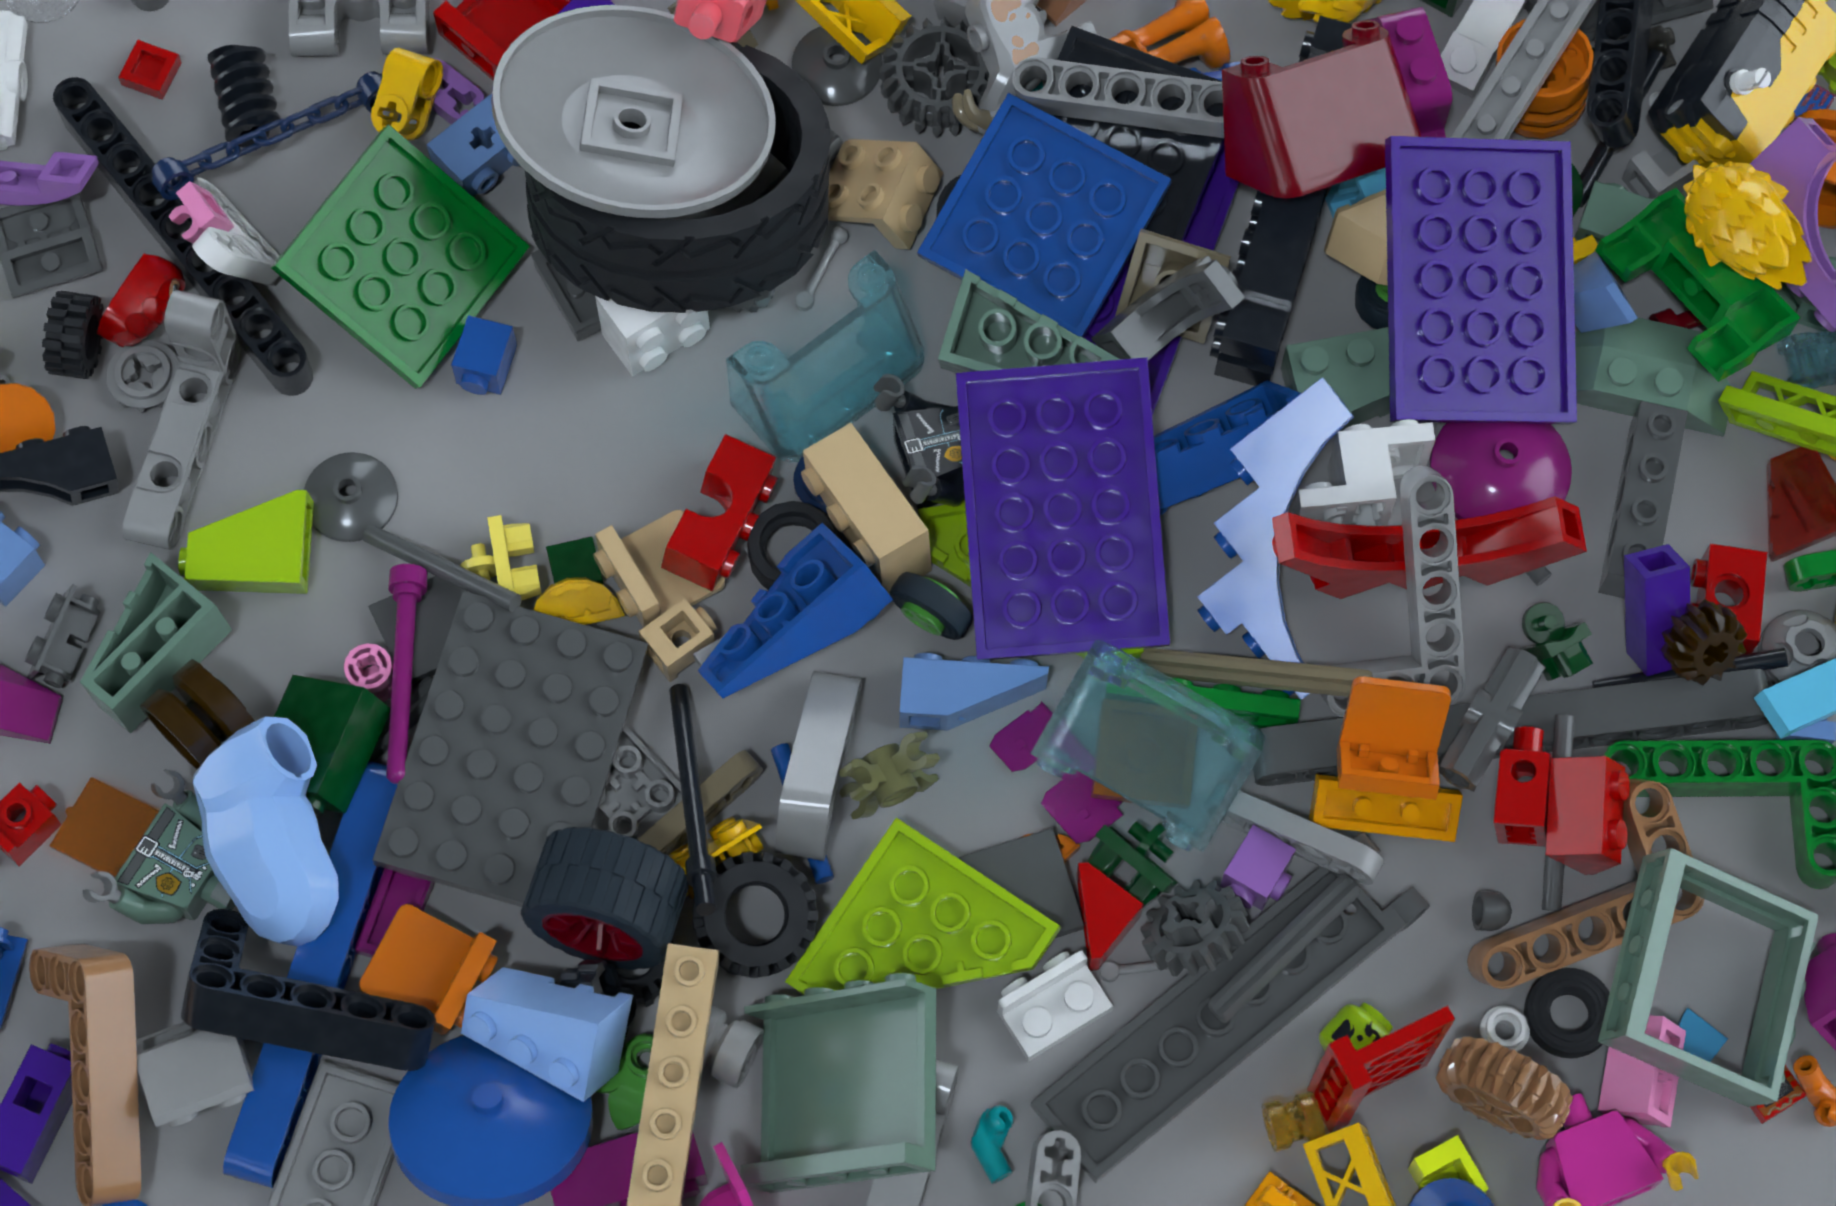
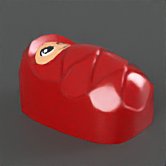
M144 253L106 308L100 320L97 334L120 347L133 346L141 342L142 339L147 338L158 328V325L164 322L168 300L173 291H183L185 289V279L182 271L174 263L161 256Z

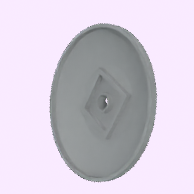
M599 5L577 8L546 18L530 27L503 54L494 76L491 98L492 115L502 142L512 157L534 179L555 193L580 205L601 212L635 218H670L695 214L723 204L747 188L760 174L771 152L776 121L774 105L761 75L753 64L731 43L715 37L709 39L696 38L691 34L689 28L677 25L673 21L674 14L628 5ZM634 122L640 125L641 128L631 129L621 123Z

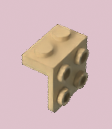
M849 139L842 144L829 173L828 221L873 223L895 249L910 250L934 193L939 186L943 172L917 142Z
M674 510L620 539L612 525L595 534L598 551L593 553V556L600 571L606 579L611 576L614 578L620 588V591L616 592L620 604L629 618L636 615L642 627H645L683 598H686L690 605L693 606L721 591L725 586V578L720 576L712 592L661 568L666 546L684 513L682 510Z

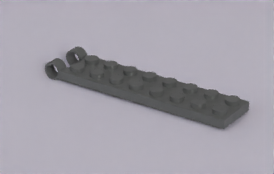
M1365 832L1353 838L1372 848L1378 854L1381 852ZM1320 866L1251 922L1248 931L1240 933L1245 943L1239 947L1231 946L1229 951L1233 958L1230 961L1220 957L1215 961L1216 970L1211 972L1204 965L1199 967L1195 977H1191L1190 974L1186 975L1031 1102L1032 1109L1051 1131L1062 1130L1070 1133L1077 1139L1081 1148L1080 1166L1094 1183L1098 1182L1395 935L1408 928L1430 907L1426 900L1414 887H1411L1386 909L1381 911L1359 886V896L1351 903L1355 906L1356 912L1348 915L1343 911L1228 1022L1222 1023L1208 1009L1209 1000L1340 876V874Z

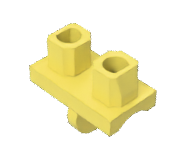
M501 515L487 517L493 556L486 555L484 544H474L471 546L472 558L465 560L460 566L488 580L497 576L498 584L520 594L521 600L541 595L537 565L511 569L509 557L535 553L530 523L503 525Z

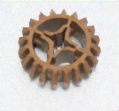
M1473 1037L1454 1039L1451 1047L1446 1049L1438 1066L1440 1069L1435 1079L1442 1092L1447 1094L1452 1102L1458 1103L1462 1106L1463 1110L1471 1112L1478 1119L1485 1120L1491 1123L1493 1127L1502 1128L1510 1134L1516 1133L1524 1138H1534L1536 1140L1554 1138L1570 1113L1569 1107L1573 1097L1568 1086L1561 1081L1558 1075L1550 1073L1546 1066L1539 1065L1531 1057H1526L1515 1049L1503 1047L1498 1042L1491 1043L1484 1038L1475 1039Z

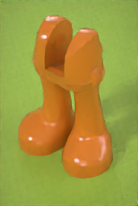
M1177 0L1173 9L1147 25L1133 31L1123 30L1110 38L1112 41L1174 64L1199 56L1200 60L1207 67L1217 69L1230 61V49L1222 25L1215 16L1209 18V7L1205 0ZM1179 32L1185 33L1184 35L1168 42L1167 44L1159 48H1156L1151 51H1147L1146 49L1147 47L1171 35H1174Z

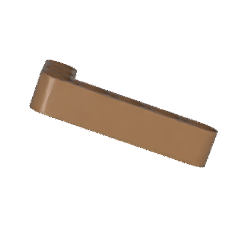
M1637 778L1629 779L1630 792L1627 800H1624L1623 820L1626 823L1628 832L1627 845L1637 874L1639 875L1643 856L1652 854V844L1659 836H1663L1666 842V849L1673 848L1693 857L1668 789L1659 782ZM1645 789L1649 794L1650 804L1644 813L1639 814L1635 801L1639 792ZM1637 880L1477 943L1469 952L1467 960L1468 970L1472 977L1481 983L1499 989H1507L1621 945L1627 924L1623 917V910L1627 902L1633 899ZM1682 889V896L1675 906L1671 925L1698 913L1704 904V899ZM1590 917L1594 926L1593 933L1587 940L1581 941L1578 934L1579 924L1583 919ZM1545 934L1549 941L1548 951L1543 957L1536 959L1533 953L1534 942L1539 936ZM1501 952L1504 957L1503 969L1499 974L1491 977L1488 972L1489 959L1495 953Z
M87 944L34 949L29 960L30 980L34 990L38 994L68 1001L75 1182L78 1197L84 1206L135 1200L139 1197L141 1191V1155L134 976L131 961L124 953Z

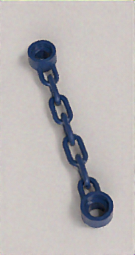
M376 71L368 72L358 80L354 89L344 92L339 96L324 99L311 105L309 108L286 118L267 123L252 132L237 137L232 141L222 142L183 161L172 157L163 158L152 169V183L164 199H179L176 192L189 181L194 183V176L207 170L219 168L243 155L258 150L262 146L266 147L278 143L295 133L314 126L316 123H325L361 105H364L371 113L382 80V74ZM357 95L358 100L351 103L348 102V98ZM334 103L336 110L321 116L320 109ZM305 116H307V118L309 119L308 121L296 126L293 123V121L301 119ZM280 126L282 133L267 139L266 131ZM253 139L254 144L240 149L239 144ZM226 149V157L212 162V154ZM197 162L199 167L189 171L187 166Z

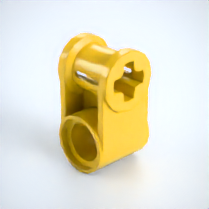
M399 47L394 48L389 53L383 66L382 80L371 111L372 124L378 132L388 124L406 140L417 139L425 132L435 95L443 78V66L439 60ZM383 111H389V116L383 115ZM399 114H402V115H401V120H400V122H399V121H398V116H399ZM411 119L416 120L417 123H416V124H411V123H410V120H411Z

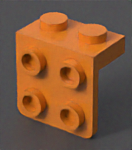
M1365 676L1355 678L1352 682L1336 749L1338 788L1436 800L1440 787L1437 752L1451 702L1449 688L1440 685Z
M404 904L397 910L358 984L359 989L365 994L426 1007L435 1015L434 1031L443 1036L452 1028L453 1024L460 1028L462 1027L467 994L471 992L476 980L481 983L487 980L496 965L498 957L491 954L497 940L482 932H479L472 938L410 904Z

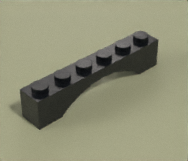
M89 426L75 427L64 432L63 437L45 442L40 438L29 439L19 443L15 450L0 453V492H26L51 497L72 506L118 494L117 476L102 427L90 429Z

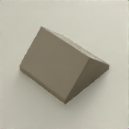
M1141 228L1115 316L1160 282L1194 261L1209 256L1212 261L1217 260L1220 265L1228 268L1231 256ZM1214 315L1197 322L1178 336L1204 344Z

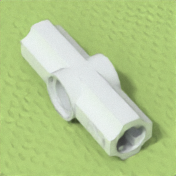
M0 11V150H6L7 147L15 145L19 102L26 99L28 90V75L24 62L28 24L23 16L13 14L11 11Z

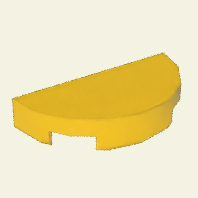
M586 577L566 578L550 585L537 598L533 611L583 625L625 616L617 596L604 584Z

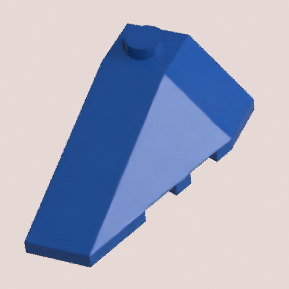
M823 523L784 556L777 565L781 574L768 591L758 590L751 600L755 608L744 623L731 626L698 669V672L722 699L857 632L868 621L874 619L893 600L867 565Z

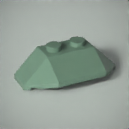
M1638 317L1629 324L1583 333L1579 330L1575 332L1577 404L1633 417L1641 401L1688 411L1685 424L1686 429L1723 437L1728 417L1718 400L1726 385H1731L1727 378L1718 382L1687 349L1692 339L1701 334L1700 331Z

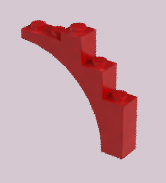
M1556 496L1510 510L1455 520L1459 577L1465 576L1486 586L1587 552L1579 507ZM1290 512L1272 518L1274 529L1272 546L1278 558V563L1310 575L1315 585V590L1338 599H1344L1387 583L1407 590L1402 525L1364 526L1337 524L1309 519ZM1432 529L1425 532L1420 539V548L1429 549L1436 545L1440 537L1439 530ZM1430 578L1425 583L1423 589L1443 583V578Z

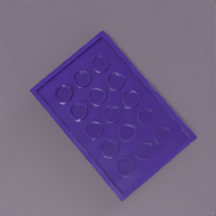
M1388 137L1385 139L1390 422L1411 419L1418 422L1576 423L1571 141Z
M1148 357L956 373L977 660H998L1170 646Z

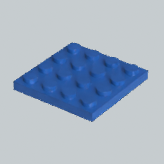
M1008 92L917 254L918 257L961 280L963 279L965 269L979 276L984 282L998 290H1003L1016 298L1020 303L1041 315L1044 314L1056 321L1058 325L1084 338L1134 251L1141 228H1147L1171 185V178Z

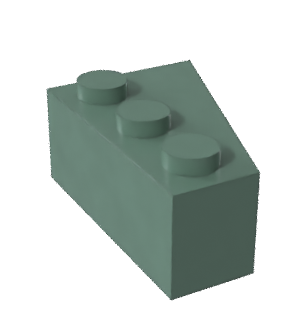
M151 552L144 563L146 571L134 592H128L122 603L125 606V610L113 631H107L80 681L98 707L129 733H132L147 718L140 708V705L159 688L172 692L175 689L172 676L191 659L201 663L232 631V628L212 601Z

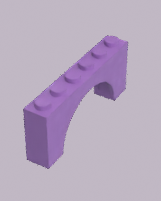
M1798 117L1750 164L1755 170L1769 173L1772 181L1784 186L1789 191L1782 201L1801 224L1804 235L1801 237L1808 246L1812 261L1810 263L1802 261L1806 274V284L1803 286L1785 284L1798 297L1803 298L1806 296L1817 308L1814 311L1816 319L1824 328L1833 333L1836 331V270L1825 252L1820 237L1818 202L1824 180L1836 161V144L1813 118Z

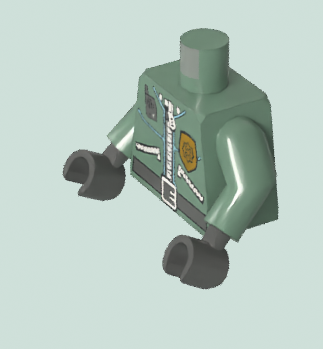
M164 769V771L173 778L174 786L172 790L168 793H163L158 785L151 783V791L159 798L172 799L174 801L173 806L171 807L164 803L115 878L105 871L90 874L92 877L101 880L104 884V891L101 896L89 889L83 890V896L87 901L96 903L107 900L109 901L110 908L143 925L175 923L182 917L194 921L198 918L207 902L218 909L233 910L236 906L215 876L205 857L202 820L196 795L191 790L184 791L185 783L181 774L168 769Z

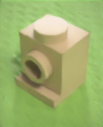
M683 598L638 632L640 641L648 643L647 655L667 680L672 682L678 677L677 674L696 661L693 657L695 652L715 642L713 632L717 628L709 614L701 606L694 610L686 598ZM684 636L689 638L680 647H676L673 644L678 637Z

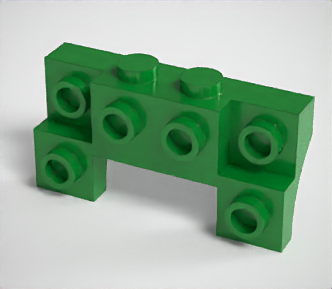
M1674 188L1656 197L1644 210L1621 228L1600 239L1595 251L1625 283L1649 270H1652L1707 328L1706 331L1692 339L1687 349L1719 382L1750 365L1758 352L1789 336L1801 317L1771 286L1755 277L1754 280L1745 278L1722 261L1712 267L1708 265L1703 248L1695 246L1693 234H1689L1686 229L1687 216L1684 211L1686 198L1677 188Z

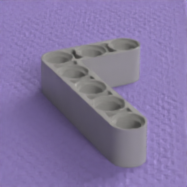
M1417 466L1407 471L1400 483L1412 655L1334 665V667L1369 670L1372 672L1373 678L1389 679L1398 676L1402 677V681L1430 684L1432 676L1437 672L1449 671V679L1444 686L1449 688L1451 692L1450 705H1453L1462 698L1466 688L1454 496L1451 485L1435 469L1429 466ZM1429 481L1436 482L1437 487L1434 496L1428 501L1418 502L1416 493L1419 487ZM1438 529L1440 537L1437 544L1429 549H1421L1419 544L1422 535L1428 530ZM1442 577L1443 585L1440 591L1431 596H1424L1423 587L1430 578ZM1437 624H1446V633L1439 641H1426V635L1431 627ZM1320 694L1334 714L1344 718L1348 698L1336 700L1333 698L1334 695Z

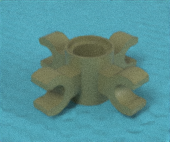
M926 731L907 734L902 739L900 747L897 743L887 744L871 751L862 759H853L838 772L840 777L849 776L856 781L845 784L839 792L842 798L851 797L855 801H860L859 807L850 814L852 819L871 817L875 814L879 805L881 808L897 805L913 796L916 792H924L939 780L937 774L928 775L922 771V769L934 767L940 759L938 753L926 754V752L919 751L920 743L928 737Z

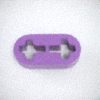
M434 58L439 60L443 66L441 84L444 90L439 88L432 110L452 125L469 111L464 109L459 113L455 98L464 105H469L473 102L475 107L485 99L484 94L477 86L446 62Z

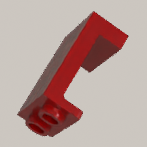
M446 0L433 13L438 34L490 79L494 80L497 66L509 46L523 32L542 20L556 15L572 0H463L456 8Z

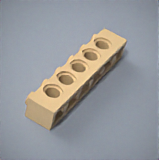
M670 943L667 945L627 1206L682 1205L719 963L718 950Z

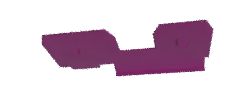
M1042 701L1033 711L1027 710L994 735L989 747L1012 772L1025 770L1043 757L1063 779L1045 793L1041 805L1076 844L1092 840L1104 824L1109 827L1123 816L1117 808L1123 803L1122 801L1091 798L1092 780L1087 774L1094 768V758Z

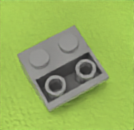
M182 1022L136 1040L137 1070L155 1127L166 1123L170 1126L185 1124L198 1115V1111L217 1105L219 1108L235 1105L245 1099L246 1093L254 1091L250 1056L242 1038L198 1030Z

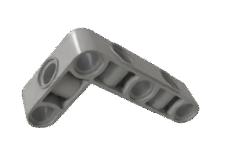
M175 290L171 294L164 318L165 330L178 355L177 369L154 429L137 483L134 486L122 526V534L125 540L168 550L174 549L179 540L237 372L241 353L240 342L224 301L180 290ZM194 394H206V396L199 402H187L188 399ZM165 477H178L170 486H158L159 482Z

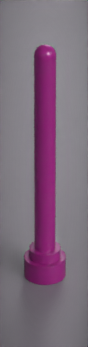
M398 564L389 570L388 590L393 594V600L397 602L386 772L387 779L393 784H398L405 776V761L408 754L416 603L420 602L422 596L427 592L428 571L422 566L415 564Z

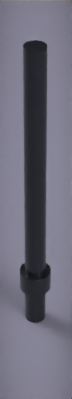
M676 684L669 689L689 851V858L685 862L688 884L693 887L696 912L699 915L708 916L716 910L713 884L717 880L715 859L709 855L689 691L686 685Z

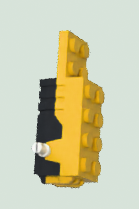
M1828 0L1719 1L1716 6L1718 10L1715 13H1711L1705 23L1707 27L1700 30L1661 92H1654L1649 97L1650 109L1648 114L1653 126L1678 152V157L1681 161L1688 164L1696 159L1705 168H1708L1713 162L1719 165H1724L1729 161L1750 164L1792 122L1795 117L1794 110L1799 102L1815 86L1817 82L1816 76L1825 61L1830 59L1836 52V14L1825 3Z

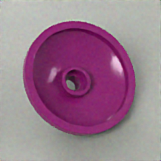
M1446 423L1435 440L1430 456V467L1443 476L1452 487L1455 517L1459 520L1522 507L1554 496L1565 500L1571 485L1572 466L1569 451L1562 437L1551 424ZM1508 450L1512 452L1514 459H1505L1501 456L1500 451ZM1432 482L1433 487L1436 491V482Z

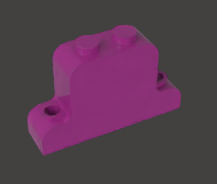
M1423 7L1367 19L1378 22L1380 27L1389 32L1421 137L1446 138L1445 125L1452 105V89Z

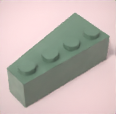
M965 269L938 356L941 369L955 373L1121 360L1085 338L1073 334L1044 314L1041 315L1020 303L1016 298L1003 290H998L984 282L979 276Z
M1388 327L1286 345L1280 368L1285 387L1303 393L1322 377L1326 379L1354 415V418L1340 431L1376 416L1381 418L1390 414Z

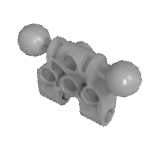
M289 0V46L291 55H338L341 21L345 18H350L363 22L375 17L380 18V43L383 55H388L394 48L398 47L418 54H428L430 0Z

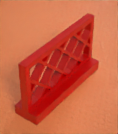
M1448 1005L1357 1051L1348 1035L1328 1045L1307 1088V1092L1330 1133L1349 1125L1364 1097L1428 1065L1455 1021V1017Z

